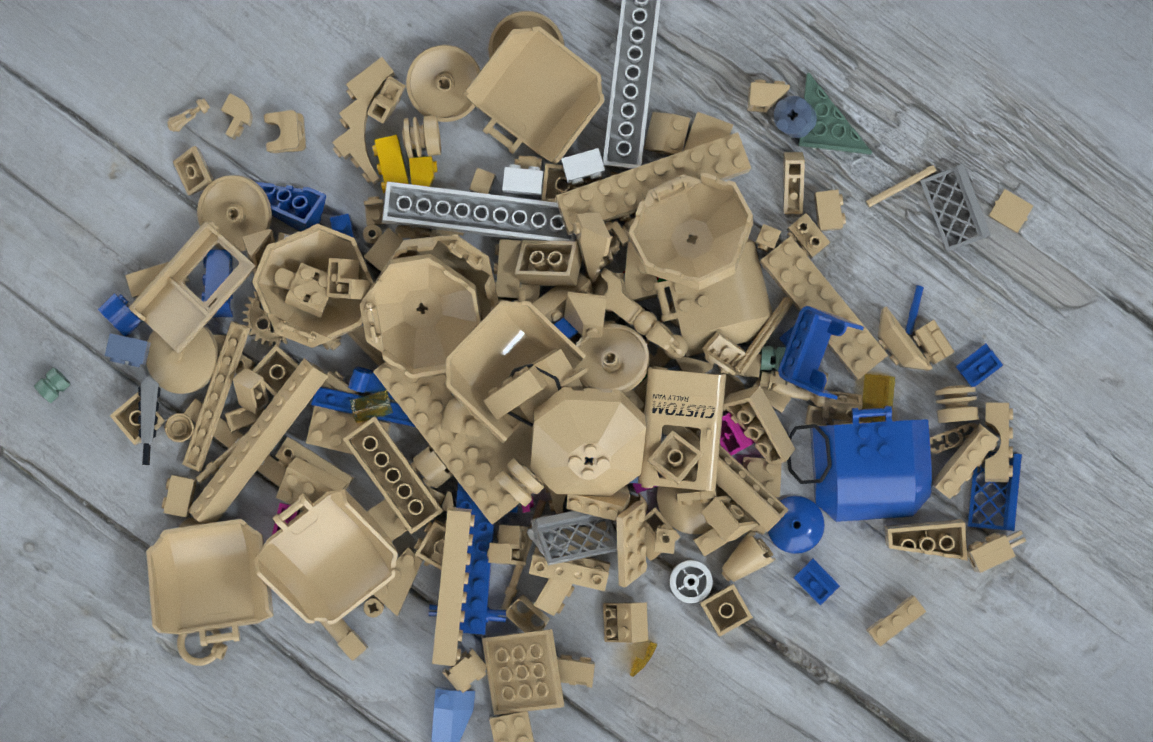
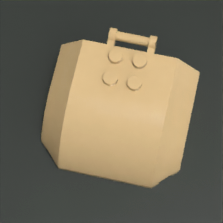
M540 26L513 29L463 93L480 111L491 118L482 130L484 133H489L506 146L512 154L523 143L537 155L553 164H557L604 103L601 74ZM495 123L517 138L516 141L513 143L493 127Z
M690 236L687 242L695 244L698 238ZM749 238L736 273L701 290L669 280L653 284L654 290H657L663 314L661 316L662 322L678 319L681 335L688 345L685 357L703 354L702 348L716 332L736 345L754 341L773 314L755 242ZM666 287L670 288L676 313L670 314L664 290Z
M501 301L446 358V385L456 399L499 441L504 443L523 422L510 416L508 413L496 420L483 401L488 397L487 392L494 387H497V389L503 387L502 382L509 378L514 368L531 364L554 349H561L573 369L586 355L529 301ZM520 406L511 410V412L527 419Z
M345 489L327 492L314 503L304 493L299 496V500L281 514H276L273 517V520L281 529L268 538L254 560L256 574L306 623H315V621H327V624L337 623L395 578V564L398 554L395 546L374 518ZM302 506L307 508L289 523L285 522L288 517Z
M242 519L164 530L157 542L146 551L153 628L158 633L182 635L199 632L201 646H208L209 643L234 640V642L240 641L239 626L257 624L273 617L271 588L255 571L254 560L265 544L263 535L250 527ZM232 627V632L210 636H207L206 633L209 630Z

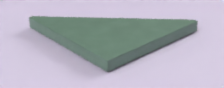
M807 73L804 100L814 108L817 120L815 127L806 136L799 138L798 146L871 155V149L868 148L856 130L848 123L844 115L833 104L821 86L813 79L812 75Z

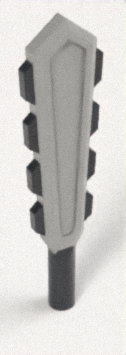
M151 376L142 381L141 386L138 387V395L141 397V401L138 402V410L141 411V415L138 416V423L141 425V428L138 430V436L143 444L142 465H150L151 444L157 434V430L154 428L158 424L156 412L159 410V402L157 399L160 397L161 388L159 383Z

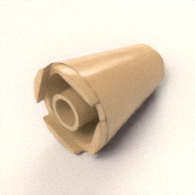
M751 530L745 535L722 566V575L727 581L732 580L735 582L776 560L772 557L774 554L761 538L757 540L754 537L756 535L754 531Z

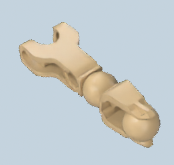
M604 268L601 272V277L608 283V290L603 295L607 296L605 311L612 310L630 325H634L635 330L639 334L646 335L648 340L662 347L669 358H682L687 353L688 345L686 340L680 335H674L665 324L657 321L653 313L645 311L644 308L631 299L625 292L623 279Z

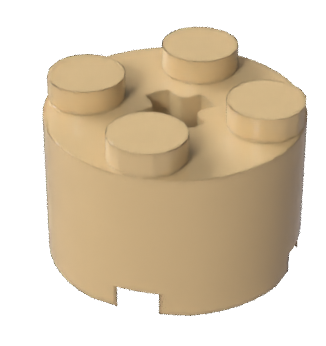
M430 445L413 458L414 462L411 463L414 470L424 476L423 481L429 488H438L453 476Z
M470 648L469 653L467 651L461 653L460 661L456 660L455 666H451L448 671L445 668L442 673L457 691L460 690L464 693L471 687L470 683L475 679L479 681L486 675L487 665L473 648Z

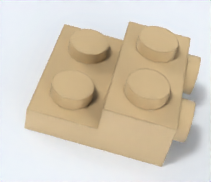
M435 519L433 523L429 521L424 529V532H426L423 539L419 538L414 548L417 549L415 552L416 556L442 570L446 525Z

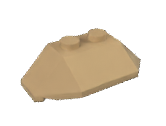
M884 307L881 310L877 337L880 339L878 341L880 346L884 350L887 349L891 354V361L896 366L899 364L903 368L931 370L933 368L888 307Z

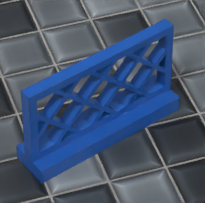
M989 451L986 455L990 458V455L993 456L997 452ZM1013 454V458H1010L1009 465H1013V477H1009V482H1007L1005 487L1000 489L995 482H992L999 491L991 498L983 490L991 482L986 483L982 488L976 482L977 476L982 472L985 473V467L982 468L980 465L981 471L978 473V466L973 470L968 519L969 527L1015 531L1022 454ZM976 485L979 487L977 492H975ZM1007 488V492L1005 495L1002 491ZM982 491L989 500L979 507L974 499L975 495ZM999 493L1006 499L1005 504L1001 508H998L992 501ZM990 501L997 511L988 517L981 508ZM975 504L977 506V509L973 512ZM1005 507V512L1003 514L1000 510ZM978 510L987 518L981 524L972 523L973 514ZM999 512L1004 518L1003 526L994 525L990 518ZM989 521L992 525H987L984 523Z

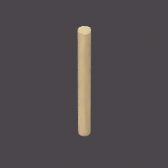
M932 165L866 200L868 207L937 172L936 168Z

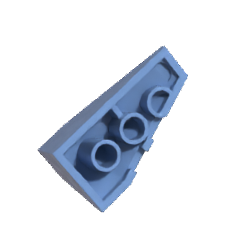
M436 688L431 742H460L474 710V690H467L462 693L460 690L457 691L452 688Z

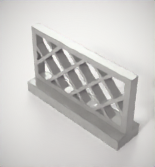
M964 163L920 180L947 252L991 236ZM952 172L955 173L957 178L954 186L943 182L946 175ZM934 180L940 184L936 193H933L927 189L925 183ZM942 184L952 188L948 199L938 195ZM954 190L963 194L961 204L950 200ZM930 194L934 195L933 200H931ZM936 196L947 201L942 211L934 208L933 203ZM949 202L959 206L955 217L945 213ZM961 207L970 212L967 222L957 218ZM936 211L939 212V213H941V215H940L939 218H938V215H937ZM943 214L953 218L949 229L941 226L940 220ZM971 218L973 220L974 225L969 223ZM955 220L966 224L962 234L951 230ZM968 225L976 228L977 237L970 239L963 236ZM949 233L960 236L958 243L949 247L947 242Z
M571 511L536 518L532 526L534 534L538 536L548 566L617 551V536L609 519ZM605 521L606 531L596 527V523ZM580 525H585L589 527L591 530L589 531L588 535H586L585 533L579 531L578 527ZM561 529H568L573 532L570 539L560 534ZM592 530L603 535L600 542L590 537ZM549 532L555 538L550 542L544 538L543 533ZM574 534L585 539L582 545L572 540ZM557 537L567 542L564 549L554 544ZM604 537L612 540L614 546L608 547L602 543ZM586 541L597 546L596 549L589 550L585 548ZM569 544L579 549L577 554H571L566 551ZM553 548L560 552V557L552 559L549 552L550 549Z

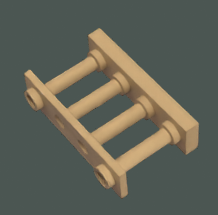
M535 546L529 574L605 591L611 562L586 557L548 566L545 556Z

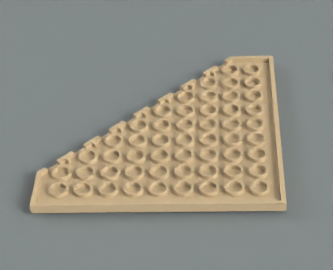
M388 362L383 363L373 371L492 525L520 503L495 477L501 470L513 476L507 467V464L513 458H516L521 464L530 469L532 443L528 431L522 434L516 429L502 443L483 424L479 437L441 429L447 403L455 397L447 388L446 373L409 378L402 370L396 366L393 367ZM633 389L623 393L639 410L645 406ZM537 476V479L544 485L545 483ZM526 488V490H527V491L529 492V494L531 495L533 492H531L528 488Z

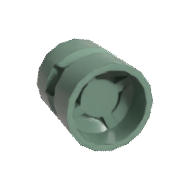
M763 346L761 349L760 370L771 371L775 368L776 371H779L786 347L774 349L773 346ZM771 356H775V362L771 361Z
M52 367L46 373V378H41L34 385V388L43 398L52 403L59 397V391L64 392L71 383L58 369Z

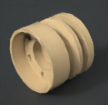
M437 115L424 116L423 125L420 126L416 117L413 118V126H411L409 118H405L402 136L408 158H414V149H416L418 157H421L422 148H426L428 156L441 155Z
M957 385L936 390L935 396L944 395V399L936 400V403L945 404L944 409L937 411L938 423L979 420L978 407L968 405V402L977 400V397H968L967 393L976 392V387Z

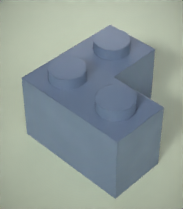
M110 333L105 356L110 357L109 361L125 365V361H128V365L140 368V364L146 365L151 342Z

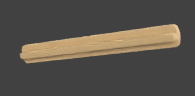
M789 297L783 298L746 351V354L739 361L735 368L737 373L743 375L792 306L793 301Z

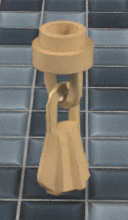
M204 98L202 100L198 99L196 101L198 105L196 108L188 109L182 114L170 117L167 121L169 130L179 132L185 124L195 118L197 112L207 113L210 106ZM188 113L192 115L189 118H186L185 116Z
M398 225L395 229V233L399 238L419 239L428 238L426 237L427 235L430 237L442 236V233H439L438 230H432L430 233L403 225Z

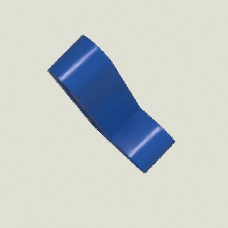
M359 366L354 368L348 386L349 389L362 393L367 391L395 400L374 374L373 370Z

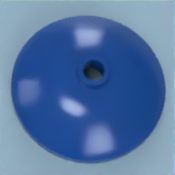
M790 496L783 498L780 502L788 511L768 531V535L771 541L785 552L793 554L807 552L814 548L823 536L825 526L823 514L813 501L805 497ZM796 521L800 523L798 529H795L793 526Z

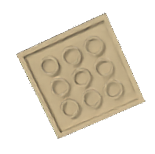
M552 629L482 638L494 715L564 707Z

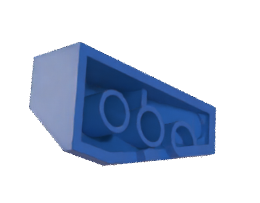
M256 182L266 193L270 202L272 216L300 232L320 223L327 197L326 194L310 187H303L301 189L293 188L291 185L282 187L275 186L272 183Z

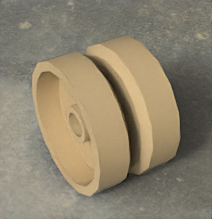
M513 458L507 464L513 476L501 470L495 478L518 502L526 507L532 501V496L526 488L534 494H538L544 488V485L527 466Z

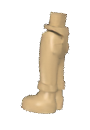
M779 371L761 372L759 385L767 387V390H772L780 395L803 399L804 401L811 400L817 407H823L825 397L796 387V385L782 379L779 376ZM823 372L826 375L828 382V373Z

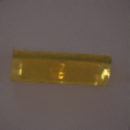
M387 390L350 400L356 423L370 420L374 416L378 418L393 413Z

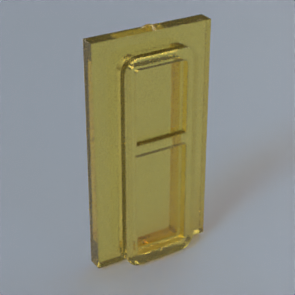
M865 374L862 409L885 408V406H891L893 409L895 377L883 376L881 374ZM885 416L861 417L860 422H885Z

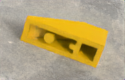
M432 156L409 158L411 185L431 187L435 179L434 173L438 172L437 161H433Z

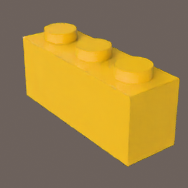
M397 134L375 139V145H372L374 156H378L380 162L376 165L379 175H383L384 182H381L383 194L385 193L387 182L409 184Z

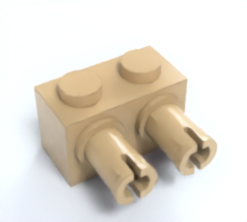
M807 213L787 228L789 232L787 233L788 237L791 236L795 242L797 241L804 253L810 258H813L830 244V241Z

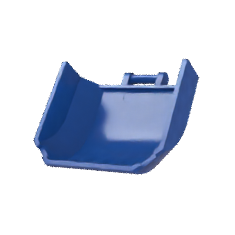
M891 406L862 410L852 408V424L819 426L829 438L832 466L823 482L814 483L815 504L835 522L913 517L931 497L932 465L928 419L892 421ZM885 416V422L859 423V417ZM810 428L813 479H820L828 466L826 444L823 436L815 428Z

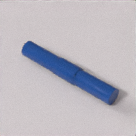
M916 286L905 329L908 335L913 333L924 289L923 286Z

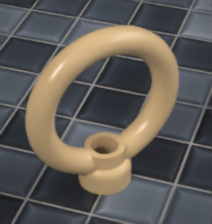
M219 629L209 630L213 635L221 634ZM187 634L178 635L177 648L179 654L191 665L204 666L213 662L216 658L222 660L227 652V645L223 644V642H216L212 647L211 654L204 658H195L185 648Z

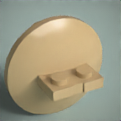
M697 464L693 466L683 480L695 481L697 479ZM717 484L716 490L713 491L658 486L657 503L662 516L675 529L688 534H703L711 530L713 527L706 522L701 512L715 497L728 496Z

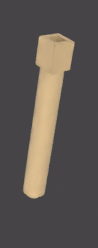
M340 619L335 624L319 621L352 661L368 648L359 635L343 619Z

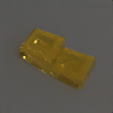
M649 641L644 658L635 657L629 673L630 676L634 677L645 667L655 652L657 643Z

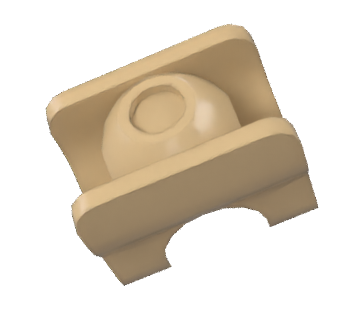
M287 110L264 115L265 123L280 127L279 138L266 144L267 152L284 153L305 150V125L302 114L296 113L294 110Z

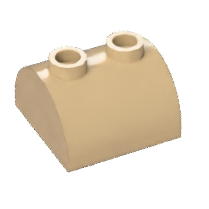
M138 392L110 415L134 445L141 443V438L138 436V430L141 428V425L138 423V416L141 415V411L138 410V402L141 401V397L138 395ZM156 412L158 424L155 425L154 429L158 430L165 420Z

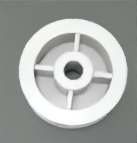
M686 560L674 567L670 574L669 583L673 594L679 600L686 603H697L709 595L713 580L709 569L704 564L695 560ZM693 578L694 584L688 585V579Z

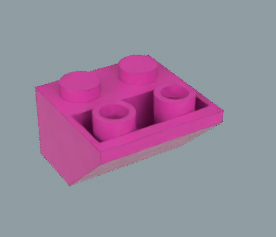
M728 413L722 417L720 445L732 456L755 442L745 436L743 433L745 430L739 423L735 424L731 419L732 415Z

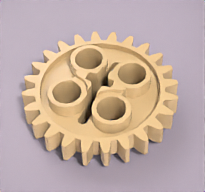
M254 291L255 298L248 297L251 304H244L249 308L248 311L242 312L248 315L247 318L243 319V322H248L247 327L252 329L249 335L253 336L256 334L255 341L257 342L262 339V345H265L267 341L270 347L273 346L274 342L280 346V341L287 345V338L276 334L275 330L271 333L272 323L265 310L261 309L258 293ZM263 319L268 321L266 329L259 328V322Z

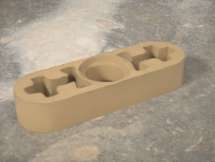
M968 423L930 437L931 453H940L962 445L964 441L959 430L962 429V433L969 431L970 426L972 429H975L977 424ZM952 432L956 433L959 437L958 442L955 444L950 443L948 440V436ZM944 435V441L948 446L945 447V444H941L938 446V450L931 448L933 439L936 442L942 441L941 436Z

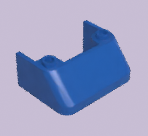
M803 307L798 315L779 366V376L818 396L837 400V395L824 390L827 378L823 372L818 370L831 334L841 336L846 332L847 327L863 330L864 327L814 307Z

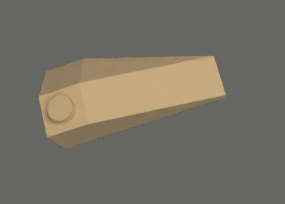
M600 212L577 214L573 230L577 236L585 271L590 282L595 283L600 272L599 265L604 263L603 256H607L609 252L611 236Z

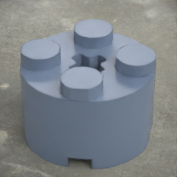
M789 96L778 101L774 111V121L778 129L793 138H801L806 136L816 125V112L803 98Z

